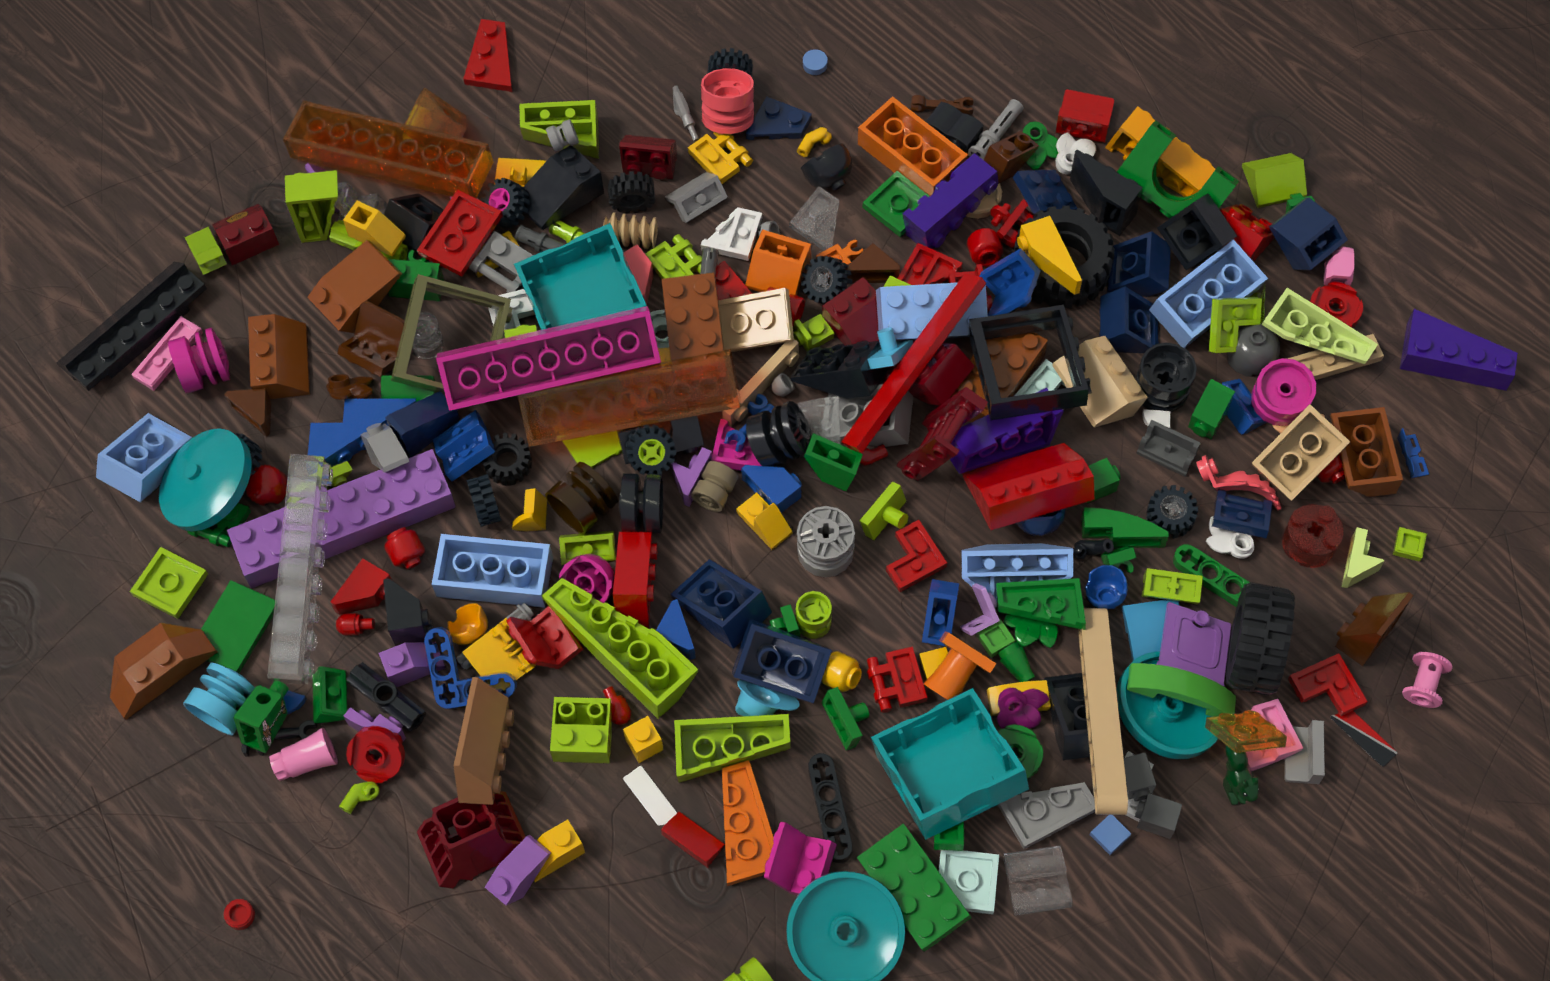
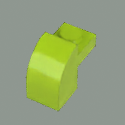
M209 227L185 237L203 275L227 265Z

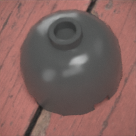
M1261 323L1260 325L1240 326L1238 329L1236 352H1227L1228 363L1236 372L1244 376L1252 377L1253 374H1260L1266 365L1278 360L1280 356V342L1277 335Z

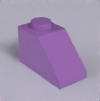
M424 642L403 643L379 653L387 677L396 688L430 675ZM440 652L433 653L434 658L440 656ZM443 660L437 662V671L445 669Z
M531 835L526 836L497 866L485 888L505 905L523 898L551 852Z

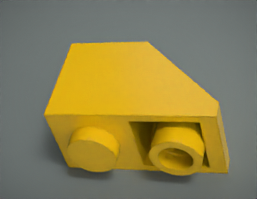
M356 200L343 219L349 237L362 243L369 240L379 251L392 257L406 237L379 210Z

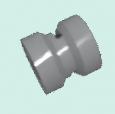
M570 119L563 121L560 126L546 128L548 138L555 152L563 150V147L568 144L573 146L579 143L577 133Z

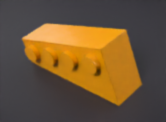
M1137 107L1105 148L1110 152L1116 149L1124 154L1123 159L1126 160L1155 120L1150 113ZM1175 137L1160 157L1156 172L1157 177L1160 176L1164 179V185L1182 196H1190L1204 186L1216 169L1208 160L1195 153L1187 143Z

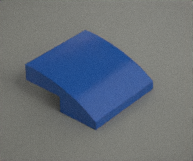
M476 410L433 439L435 452L442 459L445 475L451 481H454L495 452L489 432Z

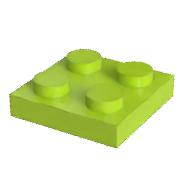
M160 547L130 590L132 596L178 619L208 576V572Z

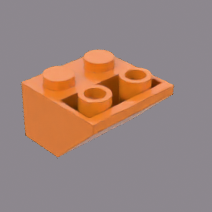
M762 229L753 250L745 284L746 287L758 292H765L769 287L776 289L787 288L789 289V295L797 296L801 287V281L804 279V277H801L802 272H807V269L804 267L806 264H810L811 244Z

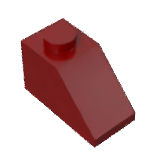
M362 558L330 601L334 611L341 615L379 606L382 600H385L383 579L389 578L392 580L390 574Z

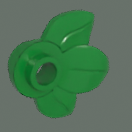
M1035 121L1028 123L1023 128V133L1030 136L1039 147L1026 163L1032 170H1038L1044 163L1046 156L1056 159L1058 155L1056 148L1058 139L1048 134L1046 127L1042 123ZM1037 130L1040 135L1033 137L1030 132Z
M1007 614L1004 619L1005 626L1016 628L1015 639L1020 647H1027L1038 639L1048 648H1052L1055 644L1058 630L1054 623Z

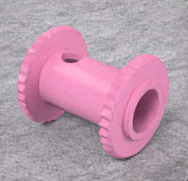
M1418 652L1412 658L1414 664L1419 667L1414 685L1405 687L1402 694L1406 700L1413 704L1426 708L1439 707L1443 700L1441 696L1436 694L1441 673L1447 674L1451 672L1452 664L1441 655L1431 652Z

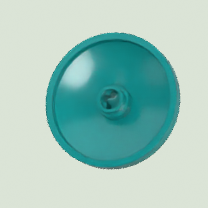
M211 429L191 438L177 451L164 472L159 489L160 508L164 517L170 523L185 531H199L213 526L231 512L242 497L251 474V454L244 440L229 430Z
M1160 651L1141 655L1132 663L1156 664L1159 661ZM1129 666L1124 670L1116 688L1119 715L1130 734L1145 748L1167 758L1189 759L1203 754L1219 739L1224 728V720L1206 715V708L1159 693L1154 698L1129 691L1127 690Z
M838 871L815 879L798 894L791 906L787 919V942L794 962L811 981H881L894 968L901 955L905 940V924L896 899L884 885L862 873Z

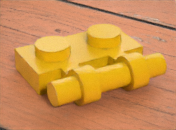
M713 132L717 137L713 140L706 134L688 147V153L706 172L717 175L721 184H723L740 172L737 162H742L748 167L752 164L753 159L748 155L749 152L744 146H739L734 141L732 134ZM727 147L731 153L727 154L722 148Z

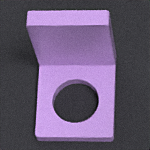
M977 583L972 585V588L984 615L960 626L961 630L970 636L1000 621L995 611L997 607L995 598L990 592H987L984 586Z

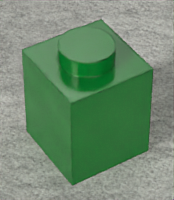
M1107 458L1088 466L1094 475L1095 500L1088 501V504L1117 491L1121 479L1117 467L1111 465Z

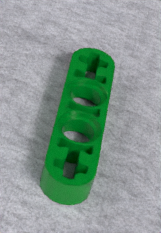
M1184 544L1176 549L1173 564L1179 571L1186 574L1203 576L1202 570L1204 568H1213L1217 573V577L1207 579L1203 576L1202 586L1237 607L1241 592L1230 594L1226 590L1225 585L1230 582L1236 583L1241 591L1245 584L1250 583L1249 581L1194 546ZM1189 554L1191 556L1190 560L1186 561V563L1182 562V556ZM1198 561H1201L1202 563H1200L1198 570L1195 571V565H1197Z

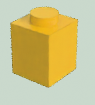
M649 716L623 729L625 740L638 763L664 750L662 739Z

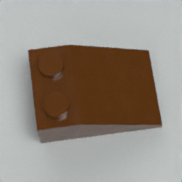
M1406 592L1373 596L1367 604L1361 602L1352 614L1356 617L1351 624L1345 622L1336 635L1340 638L1335 647L1363 667L1395 627L1414 595Z

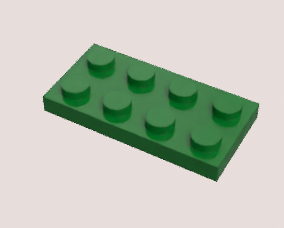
M904 823L857 857L869 876L884 885L894 896L901 909L905 927L923 952L930 949L972 918Z

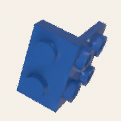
M1021 248L980 273L979 277L983 278L986 286L995 295L988 316L1010 313L1018 307L1023 308L1032 299L1031 295L1037 286V279L1041 270Z

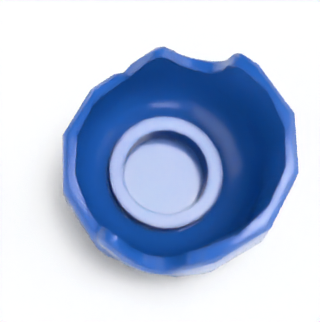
M1101 565L1091 570L1087 585L1085 586L1088 601L1097 608L1114 609L1123 603L1127 596L1128 586L1127 579L1122 570L1113 565Z

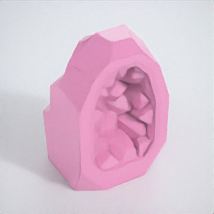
M1341 246L1324 263V285L1327 286L1331 282H1341L1351 286L1354 274V249Z

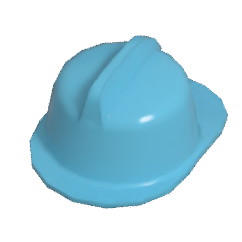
M741 679L737 682L741 692L735 710L739 715H773L778 709L791 711L796 710L800 706L796 697Z

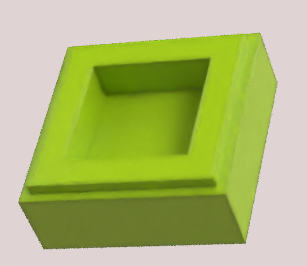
M1399 527L1393 555L1420 562L1423 557L1427 534Z

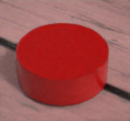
M244 899L231 901L224 910L226 923L235 930L248 928L255 918L254 908Z

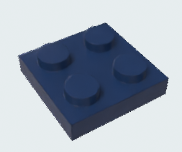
M1055 169L1017 171L1012 177L1033 214L1040 210L1047 212V208L1056 206V209H1062V206H1070V209L1077 210L1072 196L1068 193Z

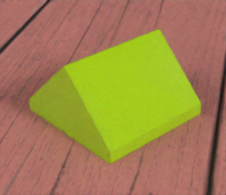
M1288 153L1242 163V168L1257 208L1287 202L1290 199V194L1301 193L1303 197L1307 196L1304 160L1296 155Z

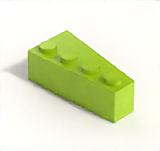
M789 714L674 720L676 774L679 783L722 770V768L747 760L752 761L791 749Z

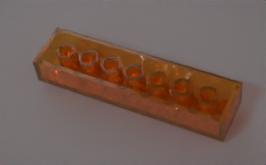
M304 100L283 138L290 158L453 197L458 189L477 199L494 163L487 143Z
M731 349L665 361L517 395L529 447L735 409L741 406V397Z

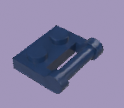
M1218 489L1212 527L1267 538L1272 501L1244 498L1226 494L1225 490Z

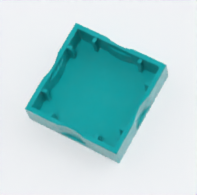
M611 223L578 236L563 246L545 250L514 264L541 330L647 306L635 277L628 266Z
M973 688L938 704L921 716L907 719L871 737L878 760L925 840L1029 790L1026 771L1007 740L994 727L989 712Z

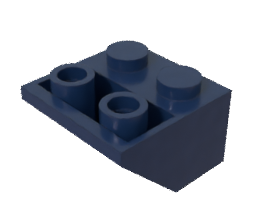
M1309 197L1303 199L1269 226L1293 270L1313 269L1348 240L1337 219Z

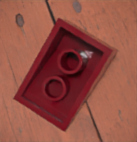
M864 277L822 306L823 318L844 345L856 344L863 340L868 342L879 341L877 334L879 330L876 290Z

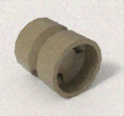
M709 461L701 474L702 480H699L691 493V498L705 509L720 512L727 502V493L733 491L739 478L737 473L730 467L720 462Z

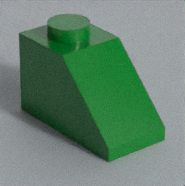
M1211 379L1191 416L1188 428L1192 429L1198 436L1207 437L1212 440L1227 416L1235 391Z
M813 433L804 458L822 482L847 491L857 473L863 454Z

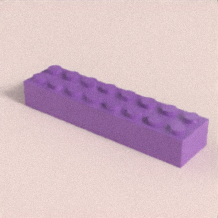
M433 449L408 458L410 462L387 472L382 470L375 471L228 529L227 532L243 575L251 589L390 534L400 528L408 527L455 508L452 494Z

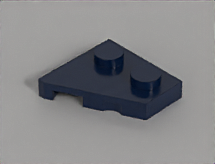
M766 96L754 118V123L746 132V139L754 140L755 136H769L770 139H781L784 137L801 139L812 120V114Z

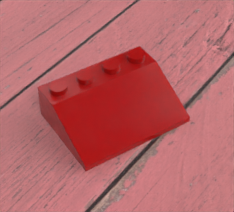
M1065 443L962 473L990 530L1095 500L1094 475L1084 458Z

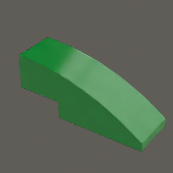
M1084 507L1081 516L1082 538H1110L1114 548L1124 546L1134 548H1165L1169 537L1168 531L1156 524L1120 511Z

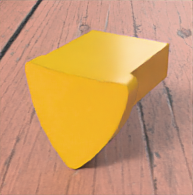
M537 489L525 490L524 514L514 519L512 523L513 530H546L547 499Z

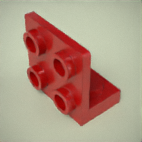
M1068 89L1065 90L1055 133H1070L1074 137L1105 143L1114 99Z

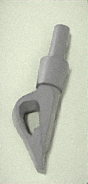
M674 86V112L682 118L685 129L689 130L695 142L699 140L694 128L695 122L682 92H680L678 86Z

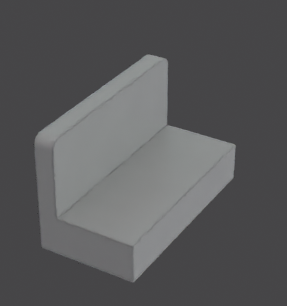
M705 172L665 196L667 202L674 204L681 220L688 222L728 196L718 176Z
M1312 720L1309 727L1292 726L1303 749L1284 759V780L1286 782L1320 784L1325 776L1324 721Z

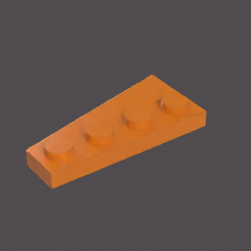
M749 760L722 768L727 886L763 876L766 861L770 857L774 844V837Z

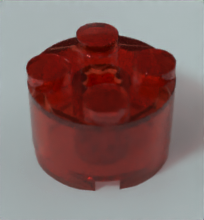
M1309 504L1296 509L1292 513L1282 536V546L1286 555L1290 559L1293 558L1298 561L1299 565L1315 568L1325 565L1335 555L1343 539L1344 530L1342 522L1335 510L1327 505Z

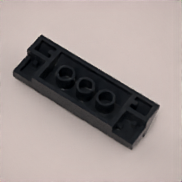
M173 262L56 362L57 365L88 391L107 375L112 379L169 330L180 316L184 317L190 311L188 305L207 289L205 284L187 269L185 263Z

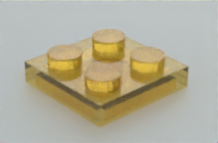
M1247 710L1240 714L1221 713L1219 716L1206 718L1205 728L1235 753L1286 746L1287 736L1279 731L1275 725L1270 724L1256 711Z

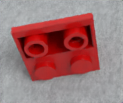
M1243 204L1232 205L1220 210L1237 235L1234 241L1252 261H1255L1275 238L1269 228L1272 223L1263 218L1259 220L1252 215L1253 211Z

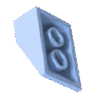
M148 413L98 454L96 478L141 502L157 489L174 455L192 437Z

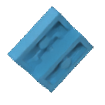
M1165 599L1122 606L1125 631L1128 633L1132 661L1141 655L1160 651L1167 603L1171 602L1179 605L1178 601Z

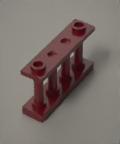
M964 387L926 415L922 425L927 427L929 432L920 447L900 460L896 466L902 470L906 477L919 481L949 461L960 451L951 443L961 426L981 413L988 402L969 388Z

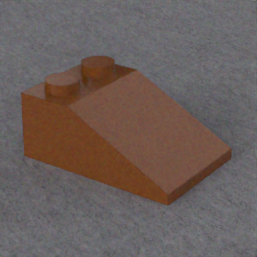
M366 240L326 273L307 298L339 331L355 333L361 303L369 301L378 306L402 273L369 240Z

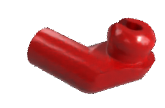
M882 444L873 449L866 447L863 453H861L863 456L860 464L867 466L887 457L888 452L885 446Z

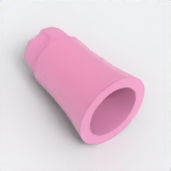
M324 728L269 757L272 770L279 781L338 764L334 746Z

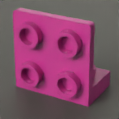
M780 822L778 830L774 834V844L770 857L765 864L764 878L790 894L798 895L809 883L828 874L837 844L830 840L806 836L788 823Z

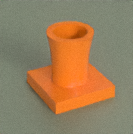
M944 632L939 641L949 647L950 651L934 673L923 684L949 700L962 693L976 666L991 673L996 663L949 632Z

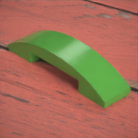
M1132 663L1129 666L1127 690L1154 698L1159 693L1206 708V715L1230 723L1234 721L1236 696L1217 682L1201 675L1169 666Z

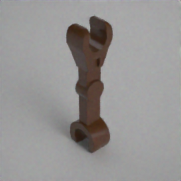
M921 95L912 96L911 111L915 113L923 112L925 109L935 110L940 102H945L954 106L962 113L970 116L973 114V108L964 107V105H973L974 100L971 97L946 101L945 99L927 100Z

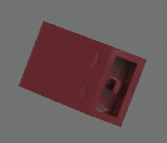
M943 343L908 391L913 397L923 402L940 406L952 396L975 365L956 344ZM899 362L894 366H889L886 374L881 379L883 382L888 379Z

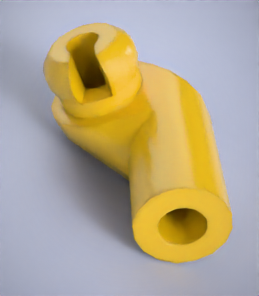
M824 127L807 133L800 143L797 153L807 157L815 143L820 141L823 145L828 144L832 134Z

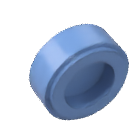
M820 50L806 52L803 56L804 70L811 75L822 74L827 69L826 54Z

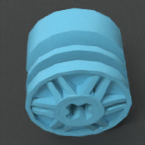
M210 663L206 670L209 675L203 674L200 678V681L208 690L194 687L183 702V705L194 716L209 726L233 736L237 730L233 718L237 713L236 708H240L255 687L236 671L216 663Z

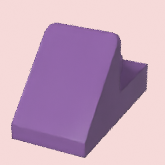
M702 447L698 455H693L688 468L674 462L673 464L671 463L673 477L684 505L690 507L693 501L691 493L699 480H702L701 474L712 458V451Z

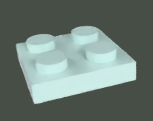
M941 850L939 873L968 912L994 913L999 855L964 850Z

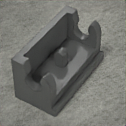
M1151 420L1145 436L1140 441L1136 454L1185 477L1201 443Z

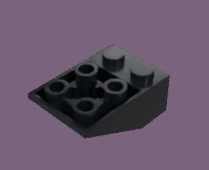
M1076 150L1070 181L1090 212L1098 217L1097 222H1103L1108 230L1120 236L1137 214L1143 187L1139 186L1136 181L1120 175L1112 167L1105 166L1096 161L1091 155Z
M863 340L851 345L837 344L830 348L821 349V347H815L810 349L790 379L792 382L850 399L871 396L889 367L870 369L867 359L878 352L881 346L879 341L868 342Z

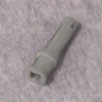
M1011 99L989 130L983 131L979 135V141L975 146H971L968 149V156L980 153L979 157L984 160L990 145L1000 141L1017 116L1023 111V105L1019 101Z

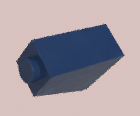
M441 391L385 417L388 426L392 428L409 458L415 456L432 443L434 438L460 421L459 409L449 411L446 397Z

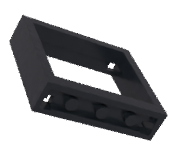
M1064 305L969 319L968 336L984 397L988 402L987 409L990 420L1087 406L1088 394H1092L1090 378H1085V361L1083 356L1079 357L1078 337L1072 334L1073 321L1070 316L1067 317ZM1056 329L1073 387L1001 398L986 339Z

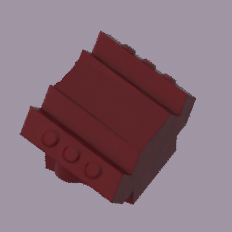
M503 791L495 793L493 805L459 803L457 797L432 808V817L424 820L417 831L439 887L454 889L460 879L472 881L478 874L497 867L525 838L506 792Z

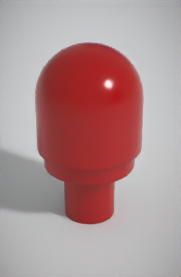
M358 613L343 614L336 620L337 631L345 636L359 635L365 629L375 628L374 618H363V615Z
M613 686L604 689L605 697L611 698V721L617 725L627 723L631 718V709L626 699L622 695L617 696Z

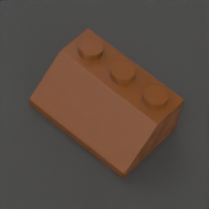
M276 314L248 317L251 389L266 388L270 399L310 395L306 323Z
M1385 407L1331 413L1332 425L1350 441L1339 453L1348 489L1368 497L1396 494L1403 482V477Z

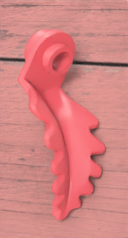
M1205 455L1202 456V460L1196 462L1204 482L1211 480L1216 491L1218 489L1225 491H1251L1264 496L1267 500H1271L1277 511L1281 510L1279 498L1275 494L1276 490L1269 486L1270 483L1268 481H1261L1258 474L1247 475L1245 471H1237L1225 476L1216 477L1215 475L1219 471L1213 458L1208 460Z

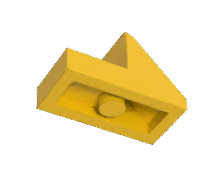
M755 493L736 508L737 514L771 550L793 534L775 503L769 505L758 493Z

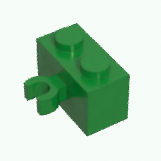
M411 250L408 254L409 261L388 259L402 273L389 290V297L410 299L414 280L418 274L444 281L440 263H429V260L423 257L416 260L414 250ZM425 291L423 300L440 301L441 295Z

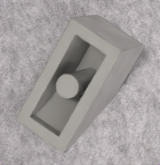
M373 424L366 428L367 432L360 434L372 464L383 472L410 462L392 428L386 424Z

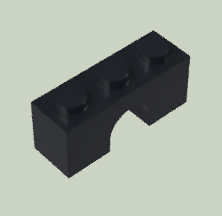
M694 410L668 416L670 422L668 434H670L674 441L676 452L692 453L698 451L699 446L704 445L698 417ZM643 423L616 429L625 464H630L626 455V442L629 441V435L631 433L634 434L636 432L635 429L638 427L640 429L643 428Z

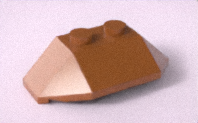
M159 623L114 657L110 698L123 718L127 720L218 651L203 630Z

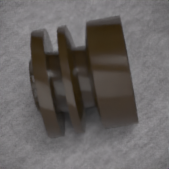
M579 462L573 467L574 472L569 471L565 475L569 485L559 480L545 493V496L556 514L569 527L584 535L598 522L594 511L604 516L609 512L608 508H613L618 503V499L612 488L599 473L586 463Z

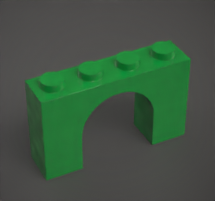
M1156 120L1151 124L1117 171L1120 175L1136 181L1139 186L1143 187L1141 198L1148 203L1154 202L1168 218H1172L1207 193H1209L1217 207L1220 208L1239 182L1218 166L1204 186L1195 194L1181 197L1168 193L1160 185L1156 171L1160 157L1174 140L1176 134Z

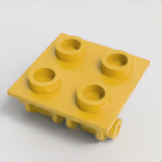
M507 618L462 652L480 676L508 672L518 680L535 667L534 664H530L522 654L523 648L509 634ZM501 678L498 684L490 686L495 689L502 688L504 691L510 686V682H505L504 678Z

